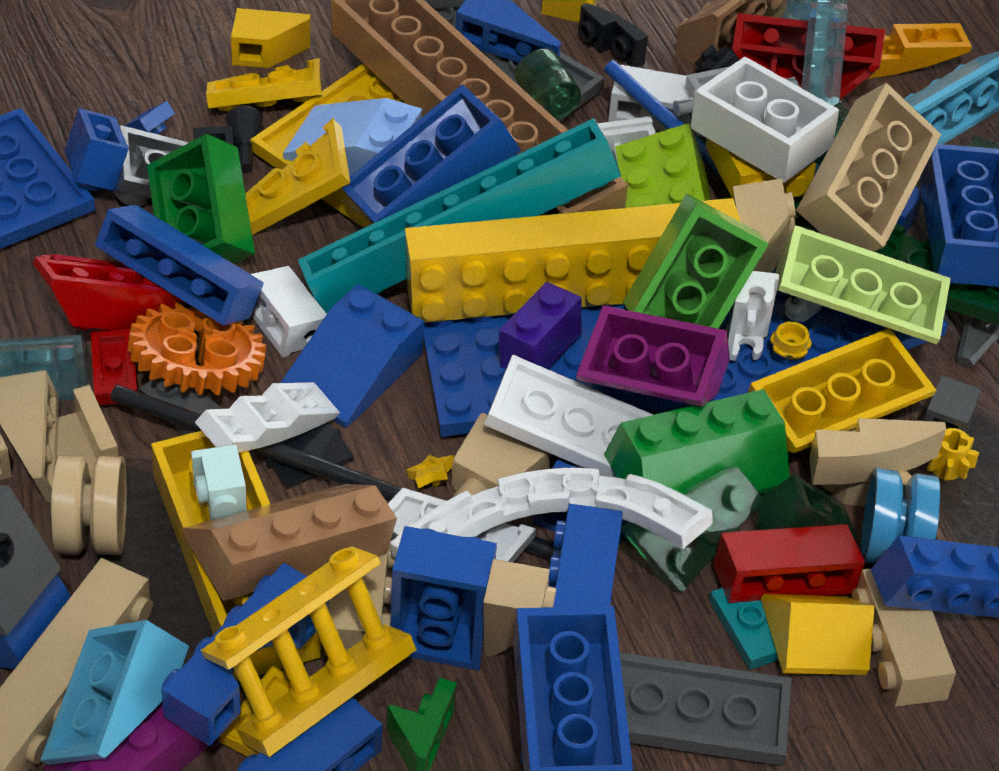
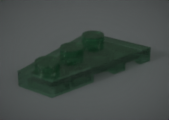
M727 467L689 488L687 493L683 494L711 509L713 524L684 549L635 523L628 522L621 526L622 533L672 592L682 593L716 554L721 533L735 532L763 500L762 496L738 467Z

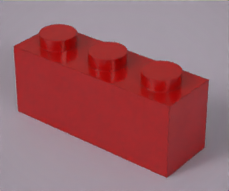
M844 524L721 533L713 566L728 603L759 601L763 594L814 596L852 594L853 589L857 588L865 561L848 525Z

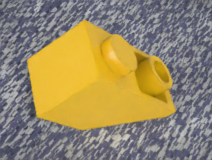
M237 8L231 34L232 65L270 68L310 48L311 14Z

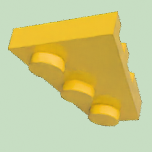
M320 58L308 60V68L290 69L289 65L276 67L275 71L268 73V77L260 78L259 74L248 73L207 82L206 97L208 108L217 107L219 111H230L240 106V104L255 103L256 106L265 107L274 105L278 100L293 98L295 102H306L315 95H322Z
M334 118L323 126L326 133L312 145L304 142L295 150L297 157L284 169L274 168L245 193L252 235L350 183L342 127Z

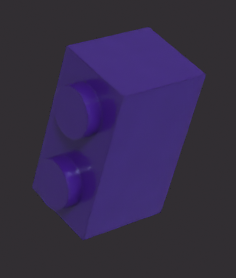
M546 281L500 328V367L506 369L512 355H515L549 369L582 334V297Z

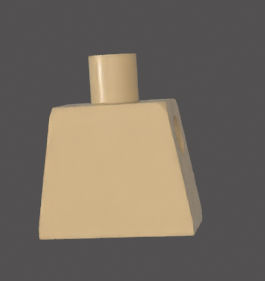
M482 412L454 457L451 486L456 490V493L452 498L465 491H468L472 496L481 491L498 486L497 479L549 469L551 453L485 426L487 414Z

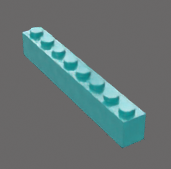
M593 118L298 259V262L314 298L325 313L328 314L332 306L356 284H360L378 294L385 291L388 287L407 279L405 228L539 216L553 208L565 205L572 199L595 188L605 186L608 182L620 177L621 174L608 141Z

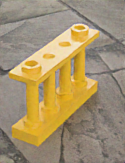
M352 546L335 552L329 558L328 563L238 625L230 626L220 631L213 642L201 649L205 659L228 670L233 667L254 712L249 721L237 728L244 745L268 757L272 756L417 650L411 634L386 624L382 625L362 577L381 564L377 555ZM345 588L365 631L363 639L347 651L325 603ZM308 614L329 659L326 666L310 677L288 631L289 627ZM269 641H272L291 683L289 692L272 704L249 656Z

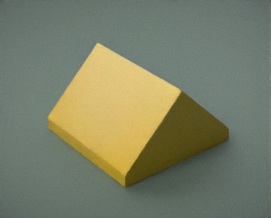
M763 594L761 602L766 613V619L783 673L867 675L870 670L875 605L841 596Z

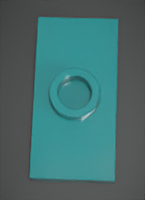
M723 588L711 591L709 602L748 669L751 670L778 661V655L761 600L728 603Z

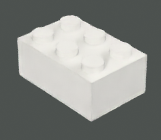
M743 57L695 91L691 129L774 178H782V182L785 183L829 150L834 141L839 109L749 58Z

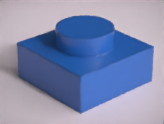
M168 101L149 108L124 126L159 134L167 128L164 121L173 116L175 112Z

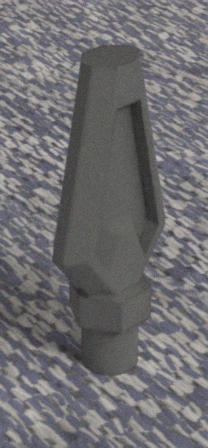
M971 316L965 318L956 359L959 365L966 368L973 367L999 339V325Z

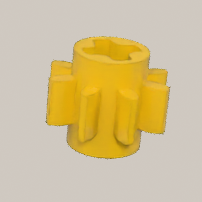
M956 428L946 429L938 457L929 461L927 470L932 471L936 476L946 481L954 480L958 477L966 479L969 468H975L979 452L971 450L974 438L969 437L964 431Z

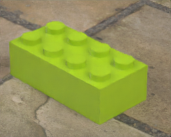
M689 123L615 146L621 174L620 178L628 184L625 208L681 203L686 193L700 201L711 200L702 153Z

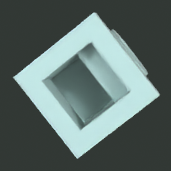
M237 445L191 451L194 487H196L198 503L207 502L210 520L247 511L246 486Z

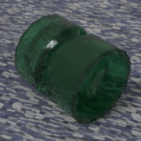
M551 49L532 51L518 63L515 69V79L518 85L556 120L570 114L577 107L581 99L579 85L572 75L567 73L565 65Z

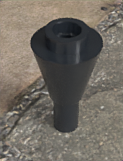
M241 105L227 112L225 121L227 126H232L233 144L238 147L242 173H249L253 170L252 143L250 139L259 134L263 115L251 106Z

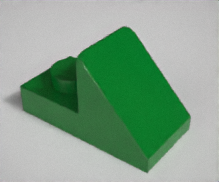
M439 677L433 694H424L418 713L394 705L387 706V733L409 771L431 770L455 712L457 682Z

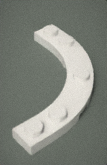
M555 468L524 472L497 479L498 486L472 496L468 491H465L442 503L410 527L428 528L437 532L463 537H475L495 526L518 518L550 512H566L570 503L622 511V519L635 523L684 549L713 524L711 509L667 486L640 476L629 474L625 480L616 477L600 476L599 469ZM402 533L390 542L392 556L395 558Z

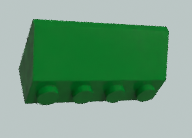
M764 389L707 402L703 407L694 405L621 422L604 453L617 478L626 480L629 474L640 476L667 486L707 508L785 488L790 483L785 422Z

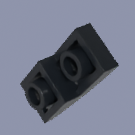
M588 3L581 5L578 34L585 42L589 43L599 54L612 49L619 58H622L631 67H639L645 64L648 35L631 22L606 9Z

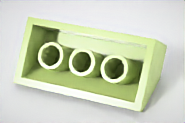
M794 225L780 253L776 268V274H779L778 291L938 344L951 278Z

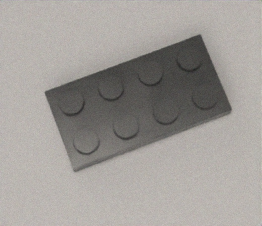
M619 652L630 743L784 766L787 750L792 678Z

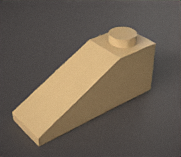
M46 370L0 377V425L45 501L51 502L54 469L57 460L59 394Z
M493 559L484 598V655L493 657L513 646L517 608L554 607L557 588L549 587L550 569Z

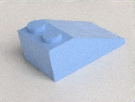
M388 98L315 105L283 152V159L293 161L297 157L295 150L304 142L312 145L326 133L323 126L334 118L342 127L349 176H351L421 119L422 109Z

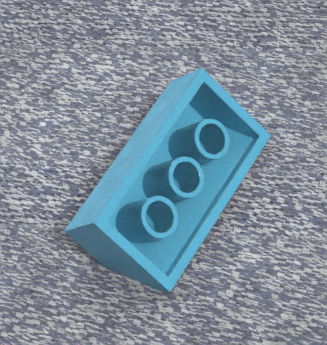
M999 51L979 56L965 65H959L953 72L941 79H935L929 86L915 94H909L904 99L942 134L937 144L948 142L999 111Z

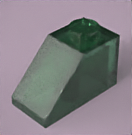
M793 474L753 502L760 519L757 522L759 530L847 524L854 540L857 539L844 505L796 474Z

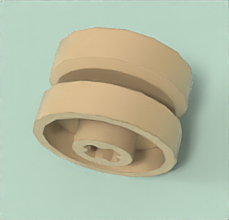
M59 455L55 464L51 494L52 539L56 554L79 555L87 544L90 526L91 544L97 555H121L125 541L127 516V473L124 456H100L94 463L90 484L89 466L83 455Z

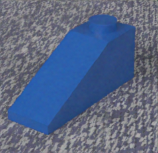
M465 0L457 10L455 29L478 49L555 76L558 73L561 42L511 0Z

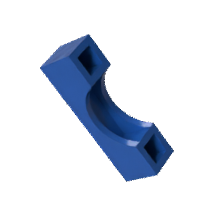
M283 563L271 576H264L257 584L253 595L242 606L237 605L229 612L223 626L212 637H206L198 644L193 657L180 670L175 669L166 677L161 688L164 717L210 746L241 713L239 684L232 675L234 672L233 667L228 670L205 659L201 649L213 642L220 631L227 627L238 625L307 576L286 563ZM328 600V601L325 602V603H326L327 608H328V610H329V600ZM309 614L288 628L292 640L298 649H301L317 632ZM269 641L267 644H265L259 649L271 647L274 645L272 641Z

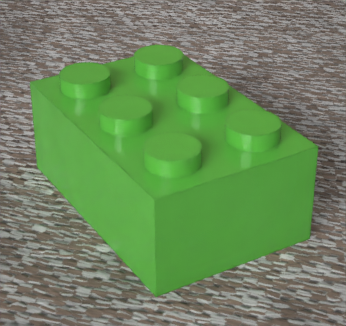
M686 193L623 303L629 311L718 329L769 244L758 231Z

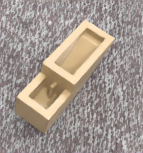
M858 418L855 431L816 430L809 457L812 485H840L870 481L873 469L875 468L895 470L899 473L916 468L938 457L946 431L945 422Z

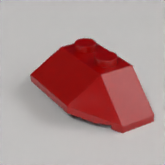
M738 13L732 50L740 60L743 57H747L784 79L795 77L800 88L818 98L841 101L881 67L886 29Z
M44 254L35 256L32 263L53 302L65 316L68 324L79 330H89L90 328L107 329L109 331L131 329V324L136 323L138 315L146 316L147 309L159 312L161 304L174 309L175 302H179L184 307L188 305L185 301L122 262Z

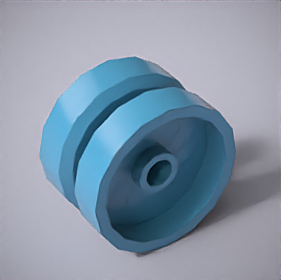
M881 468L873 469L867 491L861 534V555L865 561L864 564L875 565L899 535L936 539L940 505V482L938 476L913 474L907 482L903 495V482L898 471Z

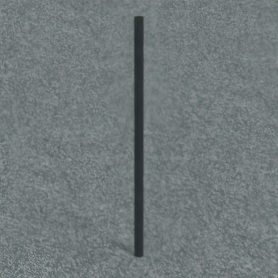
M118 384L112 390V401L191 430L202 431L195 423L201 414ZM281 443L250 450L342 485H376L384 499L389 502L402 489V487ZM535 536L523 551L551 560L555 547H553V542Z

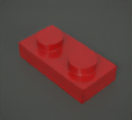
M131 329L91 332L94 396L98 405L120 404L111 400V393L116 384L137 391L136 363L130 360L131 352L127 350Z

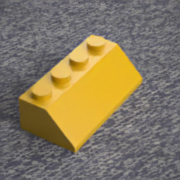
M888 328L752 382L747 392L765 390L785 422L787 451L796 453L812 446L816 430L849 431L856 428L858 418L878 419L935 395L936 389L893 331Z

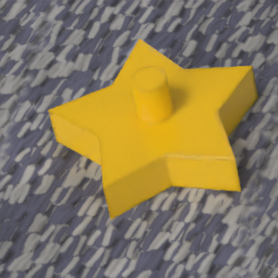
M429 455L422 463L406 469L409 479L416 480L418 488L432 483L433 486L440 485V480L448 479L447 472L452 469L454 455L440 458Z

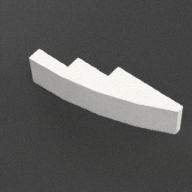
M314 382L272 383L262 396H240L229 409L205 410L195 423L215 447L236 444L238 452H244L272 445L305 433L335 419L340 412Z

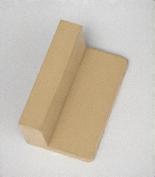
M90 385L73 389L75 413L58 417L57 457L59 455H83L89 466L91 483L92 471L96 460L100 456L119 455L117 443Z

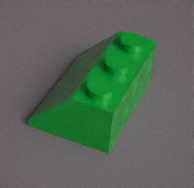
M204 134L147 165L155 217L233 264L255 254L238 147L211 135Z

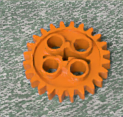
M175 302L174 309L161 304L159 312L147 309L146 316L138 315L136 323L131 324L127 349L131 352L130 360L138 362V371H150V380L163 378L165 379L164 387H169L174 383L179 384L181 392H185L189 387L195 388L198 395H202L204 389H211L214 394L220 395L222 387L232 393L236 392L237 384L245 388L249 387L250 380L257 381L259 372L263 371L266 356V344L262 343L263 336L262 334H254V325L243 326V321L223 326L193 306L185 308L179 302ZM195 330L199 332L198 361L200 362V366H198L195 361V353L197 347V335L194 333Z

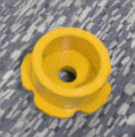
M784 322L780 324L770 339L774 352L789 360L806 356L808 353L807 349H810L812 345L809 331L805 326L797 322Z

